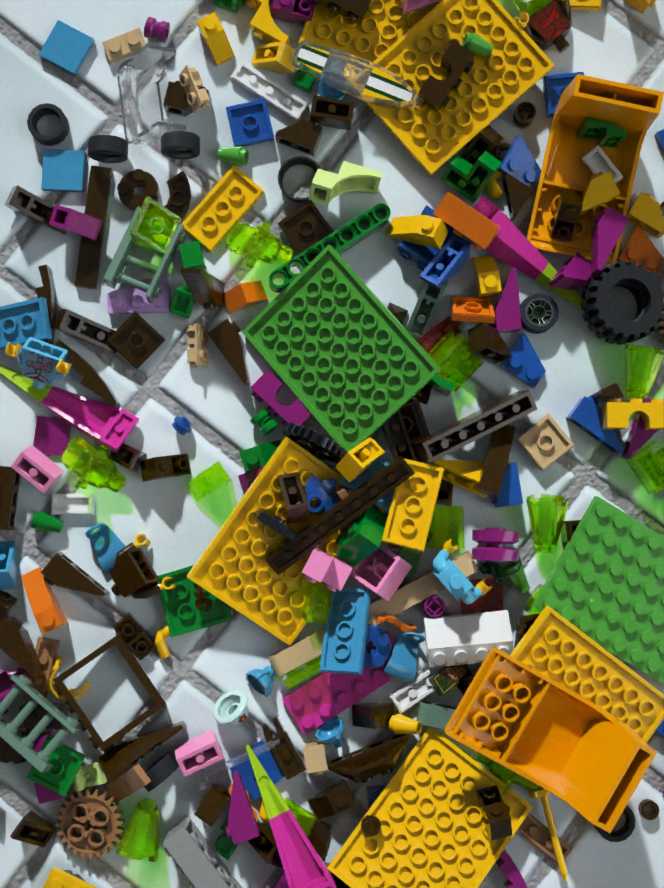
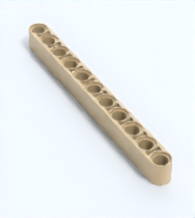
M469 551L451 559L465 577L479 570L474 559H471L472 556ZM430 570L406 583L403 587L398 588L389 602L382 597L370 602L368 624L378 625L379 623L376 622L378 616L384 613L394 616L446 587ZM325 627L268 657L277 677L322 654Z

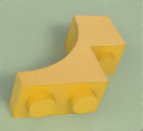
M246 0L250 8L257 10L250 22L252 35L259 40L264 39L269 43L285 42L290 46L289 36L284 34L272 19L270 14L271 0Z

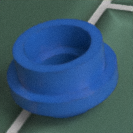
M176 416L174 418L172 426L177 432L185 435L192 431L190 427L191 422L184 416L181 418Z

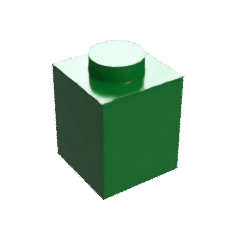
M199 240L179 245L184 268L207 269Z

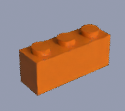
M450 192L445 194L433 213L437 218L442 219L445 226L447 224L454 228L453 232L461 238L466 236L471 239L470 244L479 250L481 248L487 249L501 229L499 225Z

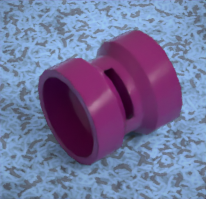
M148 17L144 27V37L150 39L155 37L158 41L165 43L168 39L170 23L166 21L157 22L156 18Z
M432 595L423 600V610L429 616L438 617L443 614L445 603L440 597Z

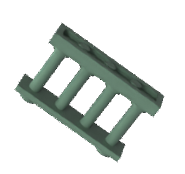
M137 207L103 278L106 286L114 289L117 283H124L146 292L147 301L152 304L154 299H157L161 293L160 286L179 245L183 244L187 234L185 233L184 225L179 223L176 231L149 221L146 210ZM149 229L172 238L166 249L141 239L140 234L142 230ZM138 246L164 256L159 267L132 257L131 253L134 247ZM130 264L155 274L151 284L149 285L124 275L125 265L128 266Z
M13 674L10 679L16 685L0 703V736L41 773L48 772L53 766L49 761V756L70 731L73 734H79L82 729L78 727L79 722L70 715L68 717L32 687L30 685L32 681L23 674L21 676ZM24 690L32 698L16 718L7 724L2 719V714L20 692ZM39 703L48 712L27 737L20 736L17 733L19 731L18 727ZM55 717L64 726L46 748L38 752L33 747L35 745L33 742Z

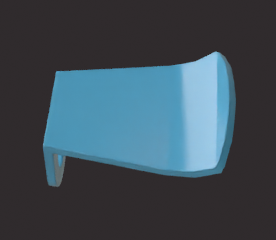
M99 523L91 527L85 535L90 539L103 572L108 573L114 567L116 554L125 545L108 525Z
M414 632L399 634L384 672L396 680L413 682L417 669L418 643L424 642L425 637Z

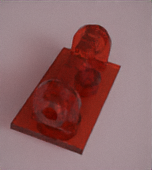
M448 316L417 340L430 356L461 333L458 328L460 323L459 321H452L450 316Z

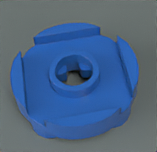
M368 624L366 645L369 644V641H372L375 648L371 649V651H367L365 648L363 667H380L390 655L391 643L388 635L382 628Z

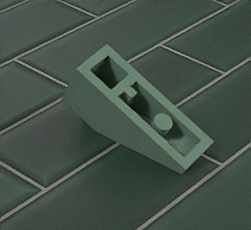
M449 280L438 288L425 282L406 327V330L412 337L421 341L424 340Z

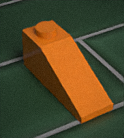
M38 567L22 575L21 579L33 615L42 633L46 634L68 623L50 585L43 579L45 576L40 573L42 571L41 567Z

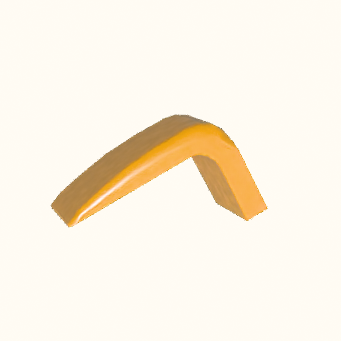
M577 74L564 89L553 117L527 239L536 249L569 256L579 252L585 259L591 260L592 229L595 225L593 219L598 211L603 212L609 206L627 216L643 140L647 130L660 114L664 92ZM586 118L606 121L621 127L628 132V136L617 148L600 147L624 177L616 183L620 195L579 215L571 241L550 237L561 189L582 192L583 194L586 184L593 175L581 158L597 146V139H577L578 128ZM623 231L606 260V264L616 263Z
M498 648L490 649L444 729L445 734L555 794L572 806L589 822L608 833H611L657 753L633 729L614 715Z

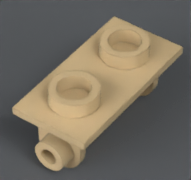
M186 65L179 75V81L186 93L188 104L191 106L193 113H196L200 106L203 109L210 107L209 103L211 101L205 88L198 89V87L204 85L199 71L195 67L189 68Z
M197 323L190 325L187 330V345H194V348L187 349V363H189L190 367H208L209 353L207 351V340L209 335L207 334V326Z

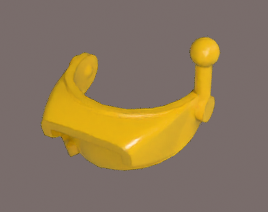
M58 656L55 658V665L51 670L53 672L47 691H51L58 699L67 702L64 695L59 696L52 686L55 684L53 679L56 678V672L60 666L59 664L62 662V657ZM86 681L83 686L77 689L68 688L75 700H78L85 694L90 683Z

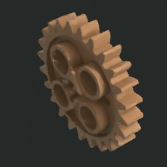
M89 787L86 793L84 789L78 791V794L73 792L70 798L67 797L63 801L64 804L59 807L61 812L56 815V818L61 821H58L55 826L60 827L61 830L57 835L64 836L60 843H68L66 850L71 847L74 848L73 855L79 851L81 852L80 856L82 859L86 854H88L89 859H92L95 854L100 858L103 852L107 855L111 849L117 846L116 842L121 840L120 834L125 830L121 825L125 823V819H121L120 816L124 811L117 810L120 803H112L115 798L114 796L110 799L107 798L108 791L101 795L100 788H97L93 793L92 788ZM79 806L86 810V814L80 812ZM99 811L106 814V819L101 818ZM75 827L79 828L82 834L76 833ZM95 832L99 833L102 839L96 838Z

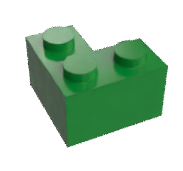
M485 151L473 166L458 155L449 164L440 180L474 203L483 193L502 162Z
M373 506L369 507L354 518L353 524L346 533H341L337 537L334 553L352 566L357 565L379 548L387 516Z

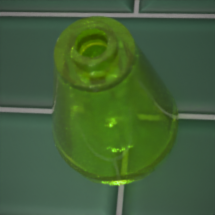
M625 343L626 394L630 395V399L647 398L664 362V350Z
M541 494V497L536 499L535 495L527 496L526 502L534 546L541 553H551V550L556 549L569 506V499L564 500L562 496Z
M144 798L143 802H138L117 847L116 854L136 860H142L147 857L149 862L158 861L159 806L155 805V800Z

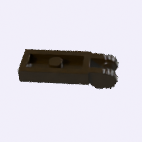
M275 717L273 718V723L280 735L273 738L270 727L266 723L261 726L286 779L289 780L305 771L306 767L289 734L284 730L279 718Z

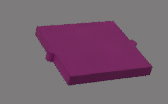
M37 416L33 446L48 456H67L71 425L63 419H57L56 416L52 418Z

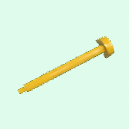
M543 787L530 789L528 792L531 798H541L560 875L563 876L564 881H568L566 875L568 872L547 796L551 792Z

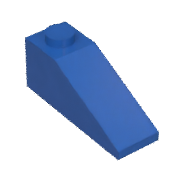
M453 233L419 278L436 288L441 286L455 275L468 260L471 247L470 242Z
M589 396L580 398L566 419L613 453L621 454L624 449L614 430L602 429V408L598 406L599 403Z

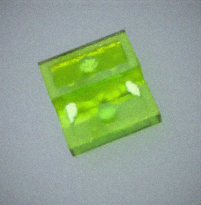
M435 506L429 528L433 532V537L430 542L425 544V548H441V545L452 539L451 545L453 547L457 545L458 548H464V506Z

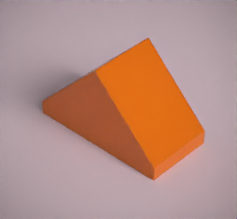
M261 281L240 283L224 293V300L229 314L268 300Z

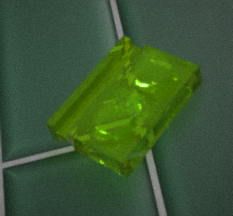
M321 657L306 662V666L301 669L297 667L288 672L284 682L288 690L320 672Z

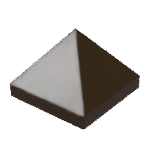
M389 302L387 309L403 324L408 310Z

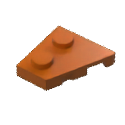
M637 224L617 261L625 262V264L635 262L637 264L636 267L642 264L647 267V272L652 271L657 276L664 263V259L641 226Z

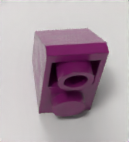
M274 0L271 16L274 19L288 23L312 21L315 4L309 0Z
M55 204L49 224L63 232L96 241L102 221L74 209Z

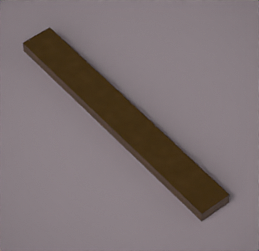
M402 455L296 533L297 535L294 540L288 539L268 554L265 560L277 575L281 574L414 475L415 472Z

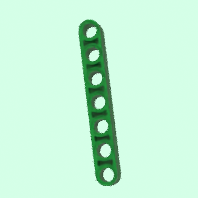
M384 203L373 206L275 269L269 276L270 289L275 293H281L300 274H293L290 269L292 267H299L302 272L311 263L307 258L309 256L317 257L325 249L326 245H332L341 255L384 227L391 215L390 208ZM376 213H383L385 215V218H378L376 216ZM365 223L369 228L363 230L359 227V224ZM349 234L352 239L346 241L342 238V235ZM275 278H282L284 283L276 285L273 283V280Z

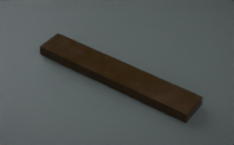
M91 165L84 214L101 220L102 224L96 241L81 237L75 278L76 287L97 289L112 168Z

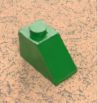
M277 440L240 451L245 471L249 472L265 466L281 444V441Z

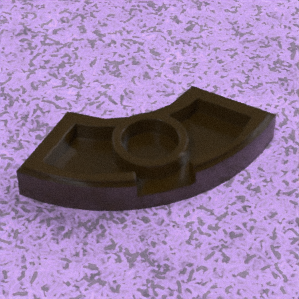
M184 171L167 181L170 197L167 204L161 209L173 228L184 219L191 203V188Z

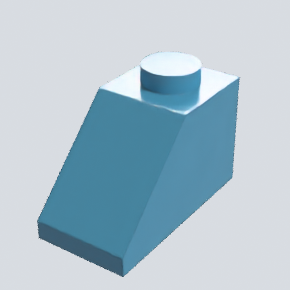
M16 541L0 542V590L15 589L18 576Z

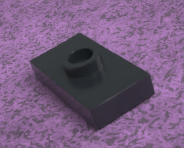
M259 508L254 515L257 519L289 540H294L297 534L284 525L285 520L276 514L271 517Z

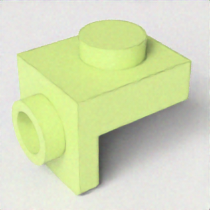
M100 761L82 765L73 781L76 792L108 782Z

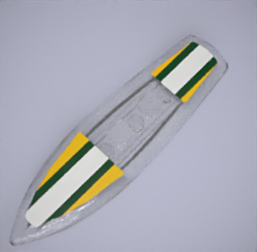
M301 41L294 52L292 59L294 67L352 97L375 105L392 108H410L423 105V101L407 82L395 73L371 61L307 41Z

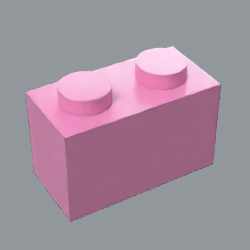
M33 445L22 451L11 466V468L42 493L51 489L65 472Z
M213 729L174 747L176 760L184 777L224 759L221 745Z

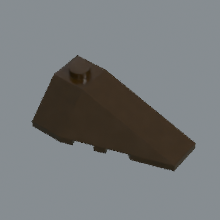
M184 721L121 740L114 745L113 743L104 749V753L99 757L108 783H112L138 762L139 758L142 759L155 750L157 745L160 746L185 727L186 723Z

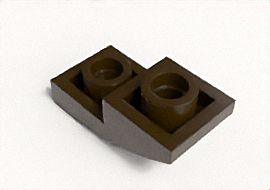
M130 612L113 625L114 630L127 643V647L140 661L156 648L150 636Z

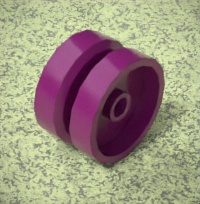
M505 528L472 529V540L478 543H485V546L473 547L471 559L518 561L519 550L505 547V544L518 543L519 531H505Z

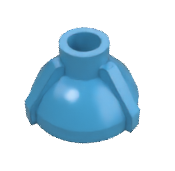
M266 666L263 670L253 669L247 672L246 680L255 691L262 696L268 697L271 694L274 682L273 677L276 674L271 667Z
M334 716L319 726L315 734L316 739L326 745L333 744L336 748L341 747L345 743V738L343 737L345 731L344 723L338 716Z

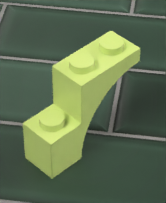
M343 161L338 175L317 169L311 184L308 200L329 205L333 198L346 192L365 191L377 194L382 173Z

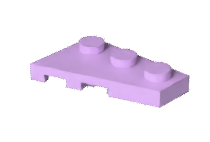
M167 271L160 286L161 293L159 297L155 298L152 304L148 303L145 296L146 292L129 285L107 293L108 314H133L135 311L138 314L169 312V271ZM154 276L143 279L141 282L150 285Z

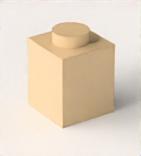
M316 741L303 744L307 774L312 773L313 776L324 774V771L328 770L324 743Z

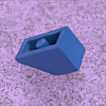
M517 462L510 463L506 467L499 495L497 497L490 495L491 503L495 504V508L523 504Z

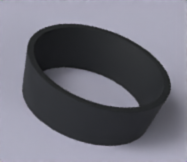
M305 156L292 157L283 163L278 172L279 187L284 195L292 201H309V197L294 198L288 195L283 189V176L289 168L295 165L309 166L315 172L321 168L311 158Z

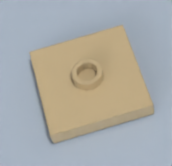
M549 413L515 439L541 471H544L575 446Z

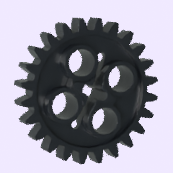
M290 422L285 424L281 432L284 437L287 436L317 459L328 460L331 463L338 464L347 454V451L340 447V444H337L336 441L321 435L318 431L308 426H300L297 423L293 424Z

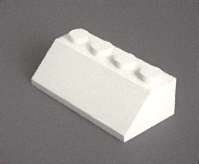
M508 610L424 618L426 657L429 668L483 663L492 648H498L508 655L513 651V638Z

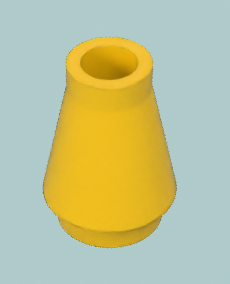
M402 714L392 715L389 721V729L395 735L420 734L422 722Z

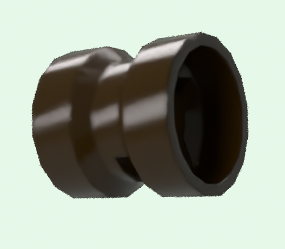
M521 102L517 106L512 119L516 127L524 129L531 125L536 115L535 106L530 102Z

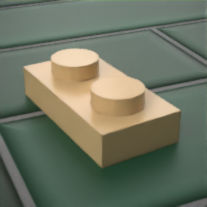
M140 28L102 42L111 64L148 49Z

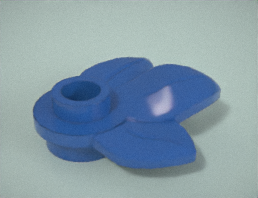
M312 476L306 482L305 492L309 505L308 512L318 513L321 510L326 512L341 501L333 496L337 485L336 479L329 478L320 482L316 476ZM312 499L317 501L315 506L310 505Z

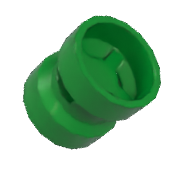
M266 408L250 420L253 426L259 428V433L263 437L279 425L275 419L269 416L270 413Z

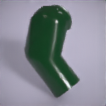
M486 561V563L480 564V572L493 575L496 584H501L505 581L499 563Z

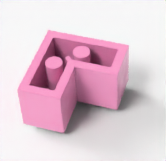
M316 547L313 549L302 573L305 574L304 578L315 584L317 581L320 583L323 581L326 588L336 592L337 589L342 590L353 566Z

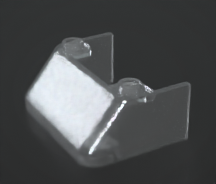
M147 43L118 68L117 79L125 139L128 144L139 145L161 142V136L166 132L186 130V125L174 124L172 120L164 119L159 83L167 76L168 69L165 61L176 54V49Z

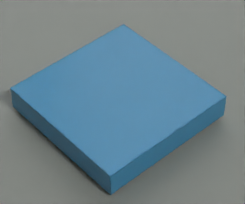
M58 20L38 55L42 59L76 76L95 40Z
M44 149L41 189L43 191L83 193L86 152L82 150Z

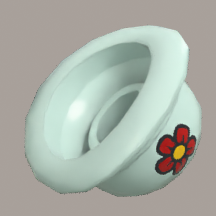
M232 691L222 695L214 706L213 715L215 720L219 724H229L232 726L243 723L247 719L249 712L247 695L240 691Z

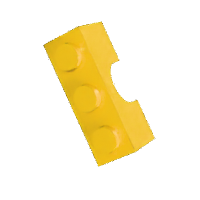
M614 398L602 404V429L629 428L630 415L637 413L643 418L644 430H664V399H651V403H643V399H630V402H622V399Z

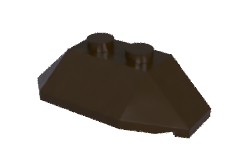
M413 396L382 425L393 460L402 455L405 459L420 462L421 460L413 443L430 435L419 400Z
M407 734L394 735L327 761L328 769L356 783L359 781L362 783L369 782L373 779V776L380 773L381 775H387L393 771V768L397 767L408 742Z

